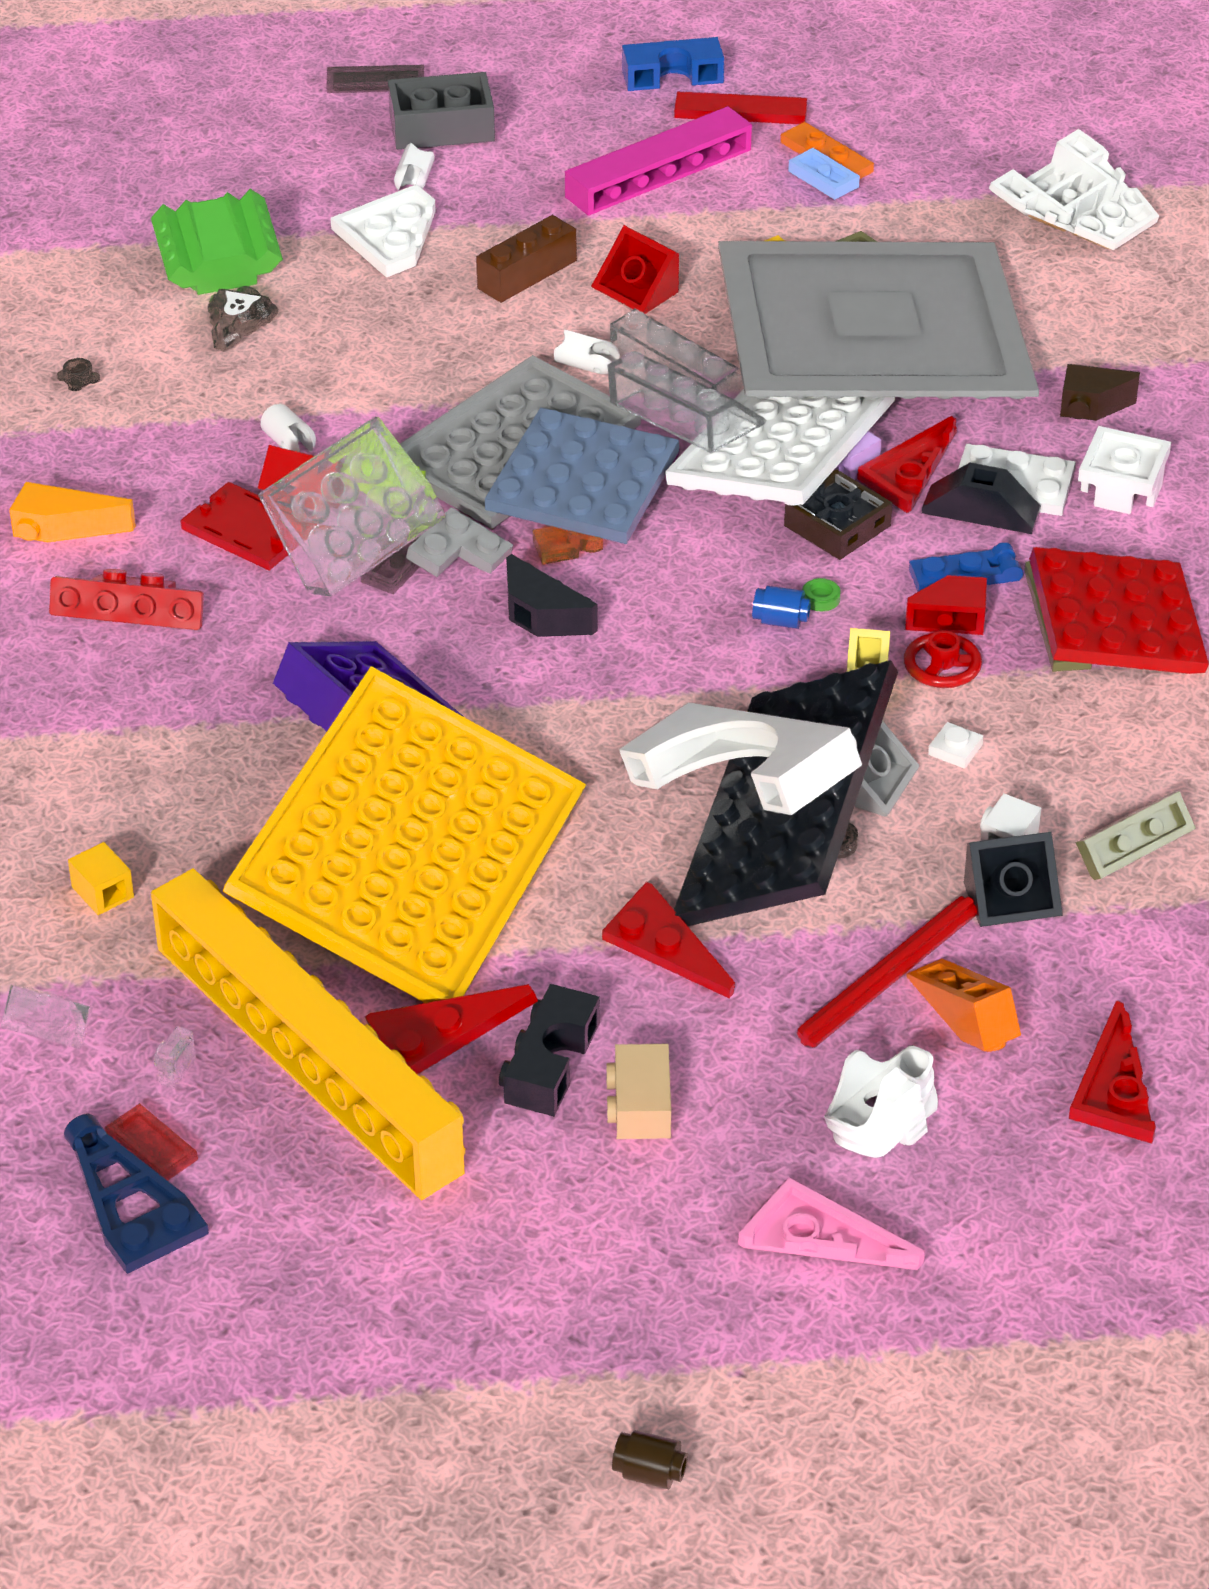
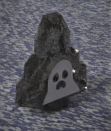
M241 286L236 291L218 289L217 294L211 296L207 306L210 313V323L213 325L211 330L213 347L223 352L232 348L241 341L243 336L250 335L256 332L260 326L271 323L278 314V307L271 302L269 297L260 295L256 289L250 286Z

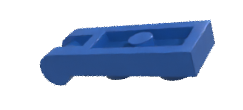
M999 543L992 550L909 560V572L917 592L947 575L987 578V585L1020 581L1023 576V570L1020 563L1015 560V552L1009 543Z

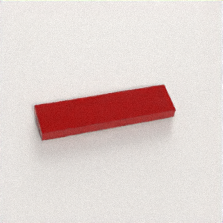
M677 91L674 118L697 119L728 106L748 122L801 124L806 122L807 98Z

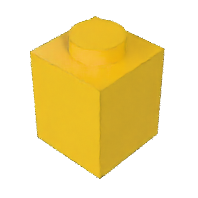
M105 842L68 859L72 888L97 915L134 898L131 870Z

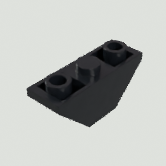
M969 462L930 486L922 506V513L1032 534L1040 514L1041 505L1007 469Z
M510 554L506 557L508 613L511 622L537 637L593 635L598 631L597 603L515 555Z

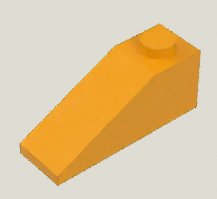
M25 482L9 509L13 536L28 541L56 542L131 532L136 527L133 499Z

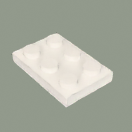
M966 444L958 469L969 462L1007 469L1041 505V513L1062 516L1075 472L1076 461L1064 460L1059 457L1027 454L1022 451L990 448L985 445Z

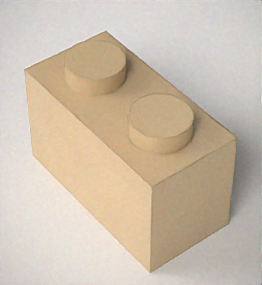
M615 1044V1063H606L607 1090L616 1089V1096H607V1123H616L617 1139L671 1138L669 1044Z

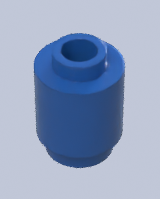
M768 585L766 589L757 588L753 601L752 618L759 619L762 624L799 629L800 622H808L811 599H805L804 590Z

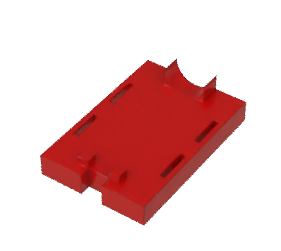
M229 481L209 497L210 504L198 505L180 520L182 530L268 571L317 532L315 521Z

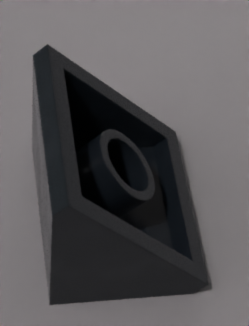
M1052 832L967 843L964 885L968 896L974 900V905L977 908L976 918L980 927L1063 916Z

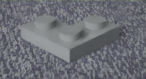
M451 507L408 547L406 558L436 577L458 557L476 568L491 574L512 553L513 544Z

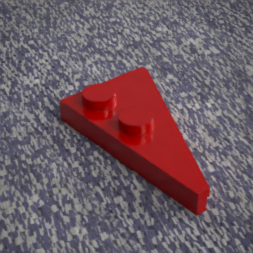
M950 416L859 466L857 479L882 497L891 501L892 504L904 512L909 513L957 432L956 418Z
M647 881L602 930V940L729 999L734 994V980L679 916H675L676 912L653 884Z
M526 984L373 1012L364 1017L368 1025L378 1035L379 1040L390 1050H397L404 1058L406 1064L416 1074H419L538 1002V999L531 986Z
M1116 1001L1070 1106L1069 1119L1152 1144L1156 1125L1155 1121H1151L1148 1108L1149 1096L1147 1087L1142 1083L1143 1071L1137 1047H1134L1132 1041L1130 1016L1124 1008V1003Z

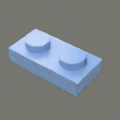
M814 148L789 160L788 172L834 200L859 188L860 176Z

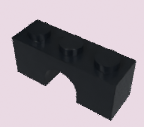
M554 984L549 985L543 999H538V1002L533 1004L530 1024L527 1030L521 1029L517 1036L514 1048L515 1054L512 1060H505L501 1067L499 1086L504 1087L505 1104L555 1117L570 1086V1067L568 1057L554 1054V1052L569 1050L581 1054L586 1053L600 1025V996Z

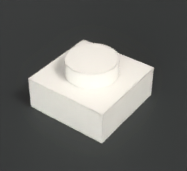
M947 722L930 743L928 755L965 769L982 747L984 735Z

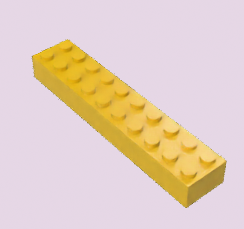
M192 868L151 891L158 950L421 1201L465 1174V1147L462 1129L464 1118L457 1105L451 1101L447 1102L434 1090L431 1082L425 1076H418L406 1064L404 1058L397 1050H390L380 1041L370 1025H363L354 1017L344 1001L341 999L336 1000L328 993L317 976L309 975L303 970L291 952L283 951L272 941L269 933L263 927H257L251 922L237 903H231L225 898L212 880H206Z

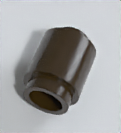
M634 1430L632 1434L621 1432L613 1453L612 1470L622 1473L624 1479L669 1490L673 1480L678 1482L683 1480L687 1467L688 1453L681 1451V1441L638 1430Z

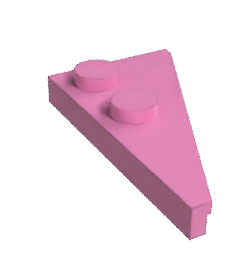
M788 1178L744 1226L739 1232L738 1245L743 1248L918 1270L922 1266L925 1256L923 1249L791 1178Z

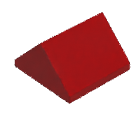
M623 225L591 287L645 315L679 292V253Z

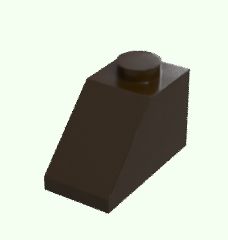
M1067 364L1060 417L1097 421L1136 404L1140 372Z

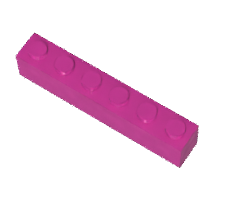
M727 106L565 171V198L586 215H592L750 151L752 124Z

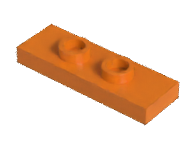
M806 122L781 133L780 143L798 154L814 148L858 174L860 179L874 172L873 162Z

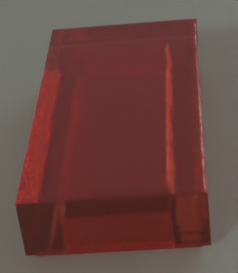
M140 1103L105 1126V1132L167 1181L198 1160V1154L194 1148Z

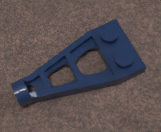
M82 1114L68 1123L64 1130V1137L75 1151L104 1243L126 1274L209 1234L208 1224L188 1197L108 1135L95 1116L92 1114ZM118 1163L131 1175L104 1188L96 1172ZM137 1192L147 1194L159 1204L160 1207L127 1223L120 1220L116 1209V1202Z

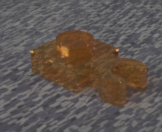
M553 526L532 530L533 544L542 565L578 559L579 551L582 550L589 553L603 550V538Z

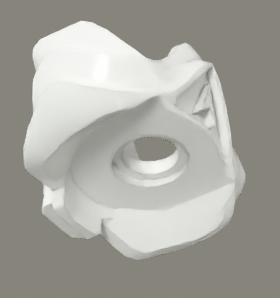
M912 1045L903 1049L890 1060L879 1062L871 1059L863 1051L855 1050L844 1062L838 1088L824 1115L827 1127L833 1132L834 1141L849 1151L878 1158L886 1155L898 1142L903 1145H913L928 1132L926 1118L931 1116L938 1107L937 1092L934 1086L932 1054ZM877 1096L874 1107L865 1104L869 1098Z

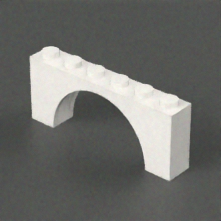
M689 702L619 749L630 781L637 786L657 790L684 774L710 764L741 757H768L765 762L751 772L753 782L764 810L788 815L797 812L862 765L857 751V742L850 728Z

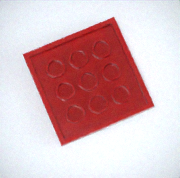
M1033 547L1029 560L1053 660L1185 674L1206 673L1209 662L1180 562L1142 559L1133 556L1105 555L1096 552L1068 551L1059 548Z

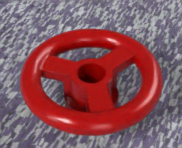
M946 630L936 631L916 638L906 648L903 658L906 670L914 679L925 685L937 688H954L967 684L979 674L982 667V656L979 649L970 640ZM922 648L931 656V664L925 671L915 661L916 654ZM960 649L965 651L967 654H959ZM953 666L968 667L967 670L957 675L938 676L943 670H948Z

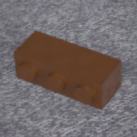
M552 214L477 255V289L502 303L576 262V228Z

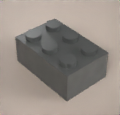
M486 72L388 80L389 114L396 150L405 149L410 143L414 144L417 148L495 141L494 105Z

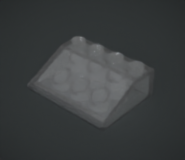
M376 416L258 494L306 591L314 595L333 596L446 518L431 484L382 420Z

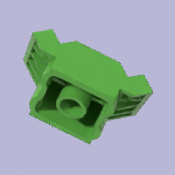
M249 189L240 200L228 192L223 197L207 201L190 202L186 199L176 211L162 204L151 217L168 280L181 288L191 287L198 295L256 285L258 275L270 273L283 259L265 198L252 189Z

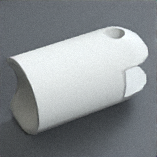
M412 143L406 146L394 178L395 187L398 191L400 186L416 184L423 189L434 162L435 156L432 151L420 150Z
M564 329V341L554 350L555 362L597 374H609L614 371L615 367L611 361H618L620 353L613 343Z
M274 404L263 413L260 424L262 430L281 448L300 452L298 442H301L309 452H312L316 443L314 431L286 405Z

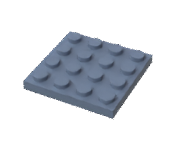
M540 407L486 495L485 510L627 544L662 483L666 470L676 458L679 452V440Z

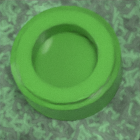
M823 578L813 579L805 583L802 588L805 592V599H811V610L829 611L836 608L840 603V587L831 580Z

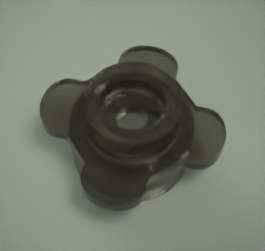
M74 358L64 363L63 370L57 373V378L59 381H64L68 385L69 390L79 391L90 383L95 384L99 382L100 374L92 371V364L89 360Z

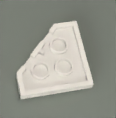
M416 184L331 217V229L387 278L416 266L436 211L435 199Z

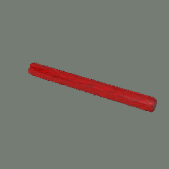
M963 896L958 897L797 1029V1035L801 1039V1043L804 1046L817 1047L977 915L974 900L969 896L966 898Z

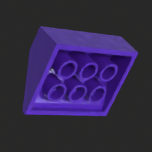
M377 641L288 642L273 684L285 694V698L290 703L300 707L309 716L308 718L312 723L321 726L326 732L371 666L460 714Z

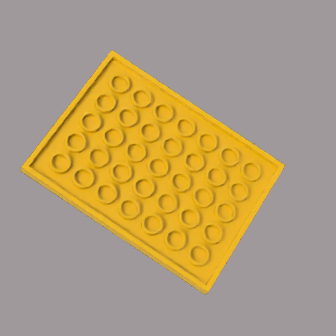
M371 666L226 881L223 892L424 1003L461 997L465 995L576 805L586 784Z

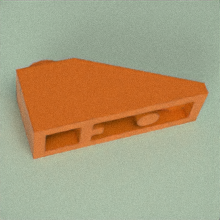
M943 958L906 973L910 982L961 1041L984 1052H992L1005 1047L1007 1041L1021 1036L1011 987Z

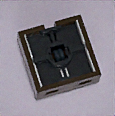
M836 469L803 505L785 504L784 526L838 560H841L891 526L892 502Z

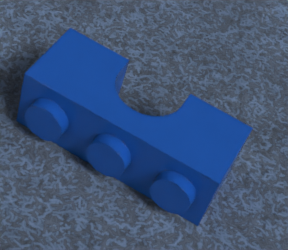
M718 37L622 45V73L628 91L660 89V77L670 73L687 76L692 86L724 83V55Z

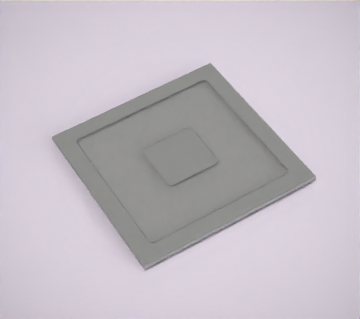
M718 241V250L745 397H755L758 399L769 397H792L795 399L806 397H828L831 399L843 397H865L868 399H877L879 397H901L904 399H914L916 397H937L940 399H950L953 397H974L976 399L1010 397L1013 399H1023L1025 397L1039 396V388L995 242Z

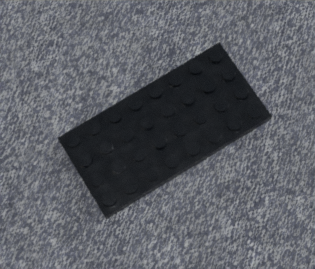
M891 660L877 664L869 663L859 669L840 674L832 673L822 679L807 683L798 682L788 688L773 692L765 691L752 697L747 712L850 728L857 742V751L862 765L797 812L788 815L764 810L753 782L751 772L765 762L768 757L752 756L730 759L674 907L675 916H679L687 926L826 894L898 675V670Z

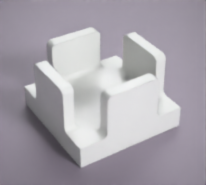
M1098 426L1079 469L1078 481L1081 482V491L1088 493L1091 484L1095 485V507L1131 514L1134 494L1147 496L1146 506L1154 507L1163 484L1164 469L1170 454L1171 441Z

